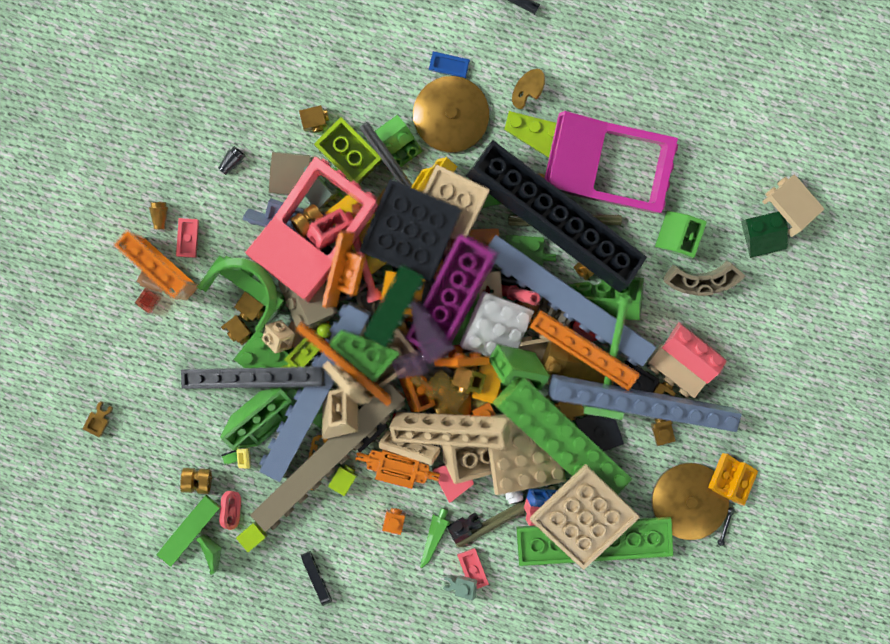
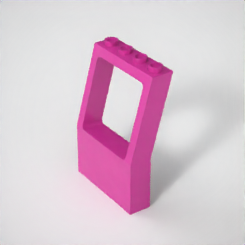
M563 111L558 114L544 179L565 194L654 214L662 213L666 205V192L670 187V173L674 168V155L678 150V138ZM605 133L660 145L661 149L649 202L604 193L594 189Z

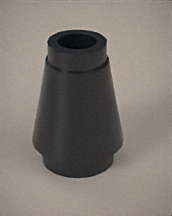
M235 146L232 149L229 148L218 169L227 175L244 161L245 154Z

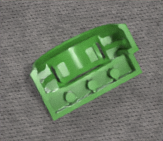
M219 255L197 285V288L207 292L219 274L227 278L266 306V310L255 328L258 332L263 333L265 325L269 324L274 316L279 314L285 306L286 301L283 294L276 290L269 273L256 262L244 258H231L227 255L222 257ZM253 275H256L260 280L254 279Z

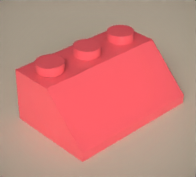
M680 322L675 326L662 349L707 384L720 374L727 362L725 357Z

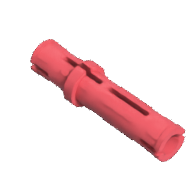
M501 284L502 296L507 297L511 301L518 300L531 305H536L540 301V296L536 292L519 289L515 285Z

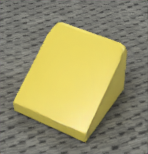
M250 448L236 450L238 467L250 468Z

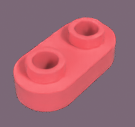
M226 491L222 495L219 522L224 529L233 530L239 524L241 496L238 492Z

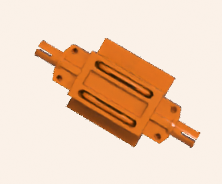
M372 450L369 455L357 453L356 460L367 462V469L377 471L376 480L410 489L413 488L414 481L422 484L427 479L439 481L440 473L429 471V464L386 450H382V452Z

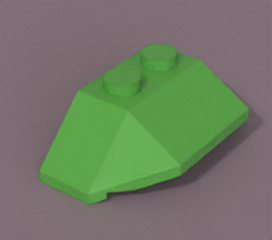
M280 387L260 391L230 416L220 438L232 450L260 445L277 431L281 421L286 422L288 416L285 414L289 406L292 405V399Z

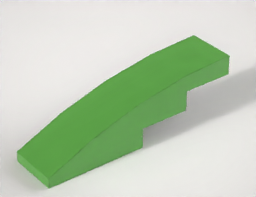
M205 495L156 555L171 567L221 506L208 495Z

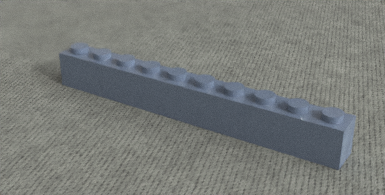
M497 235L494 236L488 247L499 253L494 264L501 267V273L507 277L512 275L517 279L516 283L521 287L526 288L528 286L533 290L532 292L539 294L540 300L542 297L548 300V305L556 311L558 308L565 312L563 316L572 322L575 319L581 323L579 327L589 333L591 330L597 334L595 336L597 340L603 344L607 341L612 345L617 320L615 317ZM624 324L618 354L624 353L628 356L626 360L635 366L640 364L643 367L656 347Z
M351 301L348 306L343 305L338 314L342 316L339 323L334 322L329 331L333 334L330 340L327 338L325 340L330 343L341 329L359 335L371 312ZM322 353L321 356H316L312 366H324L327 361L333 365L336 363ZM326 370L325 386L304 387L303 390L299 388L294 397L297 401L294 406H289L285 414L288 418L285 423L281 421L276 431L279 435L277 439L272 438L268 446L271 450L268 455H263L259 463L262 465L259 472L278 482L281 481L335 381Z
M553 374L548 391L553 400L737 432L742 416L734 407L635 389L628 391L619 386Z

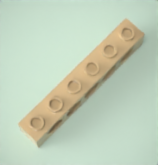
M397 412L390 425L393 442L505 449L511 434L508 418Z

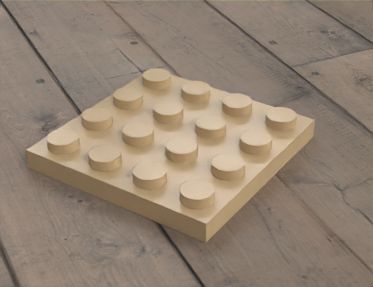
M505 414L494 415V416H488V417L508 418ZM508 418L511 434L505 449L488 448L495 495L566 482L564 468Z
M585 464L530 517V521L584 570L640 517Z

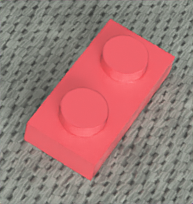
M179 218L177 257L197 258L198 219Z
M475 547L457 554L465 577L477 580V589L489 585Z

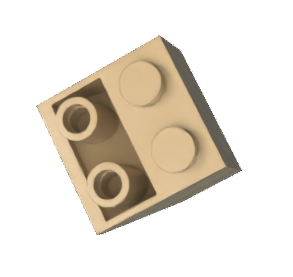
M342 388L329 391L322 403V438L328 439L357 432L358 402L349 397Z

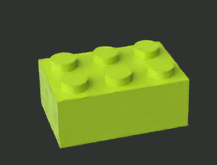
M342 117L314 143V146L338 170L343 172L350 182L353 180L360 184L383 162L374 149Z

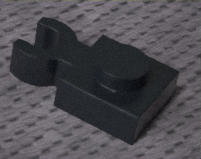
M476 513L471 514L466 521L462 517L447 526L455 544L473 535L472 529H480L483 526L480 520L474 522L479 519Z

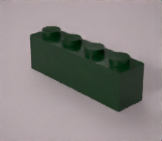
M403 264L400 265L364 331L365 337L384 347L388 343L391 344L396 336L394 331L397 325L401 326L406 317L403 315L407 308L410 309L415 301V298H413L415 292H419L425 281L422 280L424 278L422 274Z

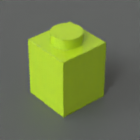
M341 465L328 487L345 496L357 476L354 473L355 469L348 465L344 467Z
M255 521L240 533L236 539L249 552L268 535Z

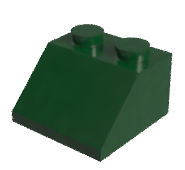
M779 211L741 221L750 258L787 249L788 228L785 218Z

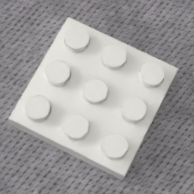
M483 291L459 345L489 357L497 344L518 349L534 311Z

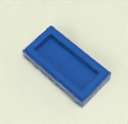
M433 51L429 71L466 79L470 59Z

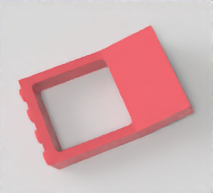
M316 156L277 214L245 252L251 260L262 266L268 273L307 303H309L328 279L336 246L330 255H325L286 224L318 176H324L363 205L346 230L355 233L352 245L378 208L377 198L370 192L364 193L360 190L361 186L353 180L349 182L345 179L346 175L338 169L336 171L330 168L331 164L323 158L320 160Z

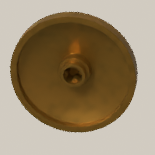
M457 76L441 77L428 83L418 94L413 108L414 125L421 139L431 148L445 153L462 152L474 146L484 135L489 122L488 102L479 87L471 81Z
M682 463L666 470L657 480L652 493L653 513L655 518L671 517L673 536L685 540L701 539L714 533L724 522L728 513L729 499L708 488L715 472L712 469L697 463Z

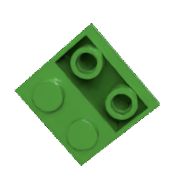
M398 115L375 130L400 167L423 152L407 125Z
M666 211L654 247L693 259L695 258L707 221L686 214Z

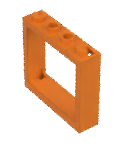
M127 230L114 244L119 251L173 299L187 301L198 289L197 284L144 236ZM171 288L175 290L174 294L170 291Z

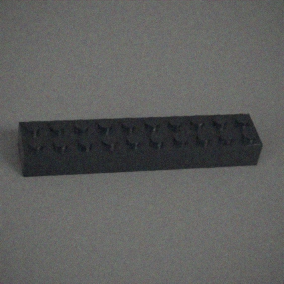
M494 140L489 143L466 174L468 179L490 190L489 194L618 292H621L630 285L647 259V256Z

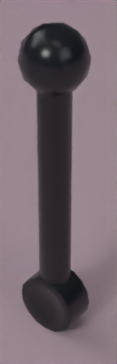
M732 507L728 509V516L721 538L717 541L719 546L725 544V535L731 516L735 511Z

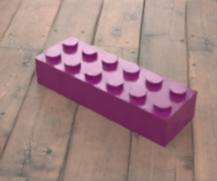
M466 234L459 235L406 340L437 358L446 356L499 253Z

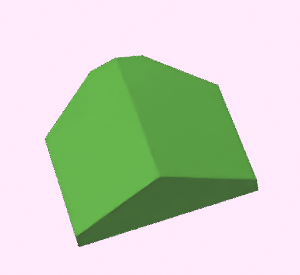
M203 534L196 540L200 543L210 568V575H212L219 569L222 547Z

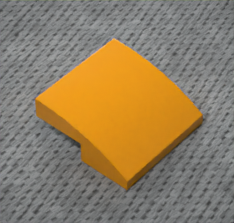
M722 453L708 488L735 503L745 506L758 471L747 463L739 462L729 454Z

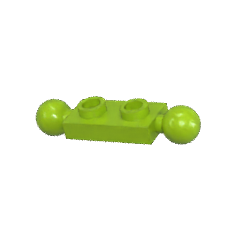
M321 323L317 328V333L322 338H328L332 334L329 332L332 326L328 323ZM304 338L284 359L289 364L281 367H305L320 350Z

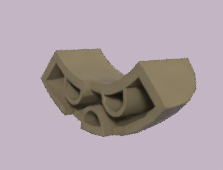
M725 261L717 269L701 274L685 272L672 265L665 274L663 281L682 293L708 296L734 287L746 276L732 263Z

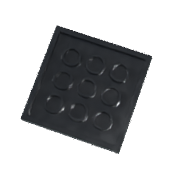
M390 179L359 251L397 268L403 264L422 274L424 280L432 282L462 213V209Z

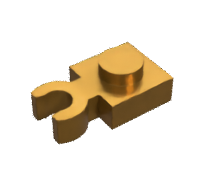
M103 401L97 404V413L91 412L82 428L98 438L102 436L110 421L105 416L113 410V407L109 406L106 411H103Z

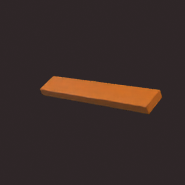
M540 310L530 325V328L628 391L640 376V373L542 310Z
M301 321L297 326V331L383 404L388 406L392 402L390 394L330 347L325 339Z

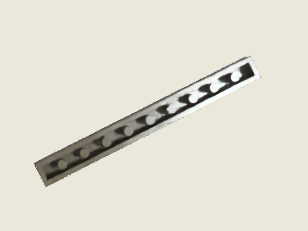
M391 381L383 387L391 395L392 402L388 406L374 396L369 403H366L358 411L357 432L330 438L250 514L265 532L269 528L274 530L281 523L279 519L283 515L287 517L295 510L292 507L297 502L301 504L308 497L306 493L310 489L315 491L322 484L320 480L324 476L328 478L336 471L334 466L338 462L342 465L350 457L348 453L352 449L357 451L364 444L361 441L366 436L370 438L377 431L375 427L380 422L384 425L391 418L389 414L394 409L398 411L405 405L403 400L406 396Z

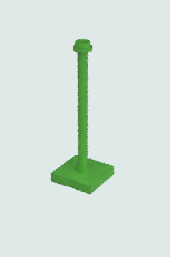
M620 295L617 299V303L620 306L610 355L616 359L627 307L632 305L631 297L628 295ZM605 376L604 384L611 385L612 380ZM583 405L584 414L623 420L624 412Z

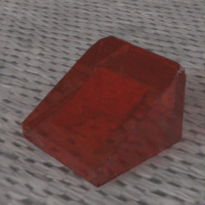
M145 288L135 304L148 314H151L161 300V297Z

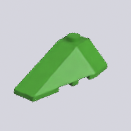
M634 277L630 285L621 292L616 291L603 280L597 285H592L590 282L567 284L616 318L620 306L617 303V299L620 295H628L631 297L632 305L627 307L625 319L640 320L644 278Z

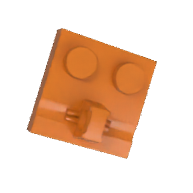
M451 346L449 357L434 358V366L462 367L489 365V357H482L481 353H469V356H465L461 346Z

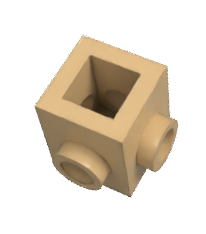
M282 320L265 325L262 340L275 353L291 349L295 333Z

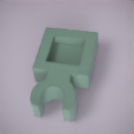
M453 575L444 577V580L449 581L451 584L443 587L445 591L455 590V596L468 600L476 598L477 580L461 575L457 577V580Z

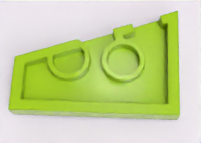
M509 111L504 130L549 158L556 122Z

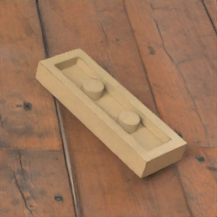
M387 431L379 442L380 449L430 465L434 463L440 454V447L431 444L393 442L390 431Z

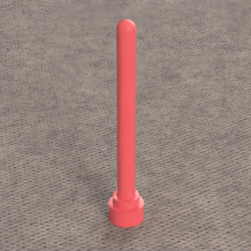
M346 212L345 215L352 223L354 220L352 213ZM358 236L354 242L356 253L366 257L365 253L359 251L362 243ZM365 259L362 273L368 289L366 291V299L368 303L381 300L382 294L381 291H378V288H375L367 259Z

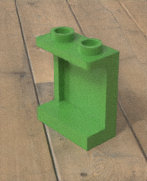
M497 344L489 357V361L502 384L509 385L516 376L530 379L535 388L541 391L550 378L535 352Z

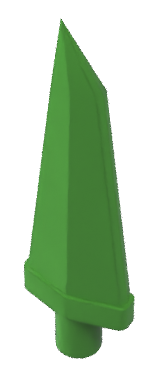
M441 507L439 515L433 514L431 518L432 521L420 569L430 562L447 526H449L450 521L445 519L448 513L446 508Z

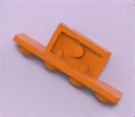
M352 231L340 232L337 238L335 255L332 259L333 263L323 297L322 306L325 308L338 305L341 291L350 295H357L366 257L351 252L355 234Z

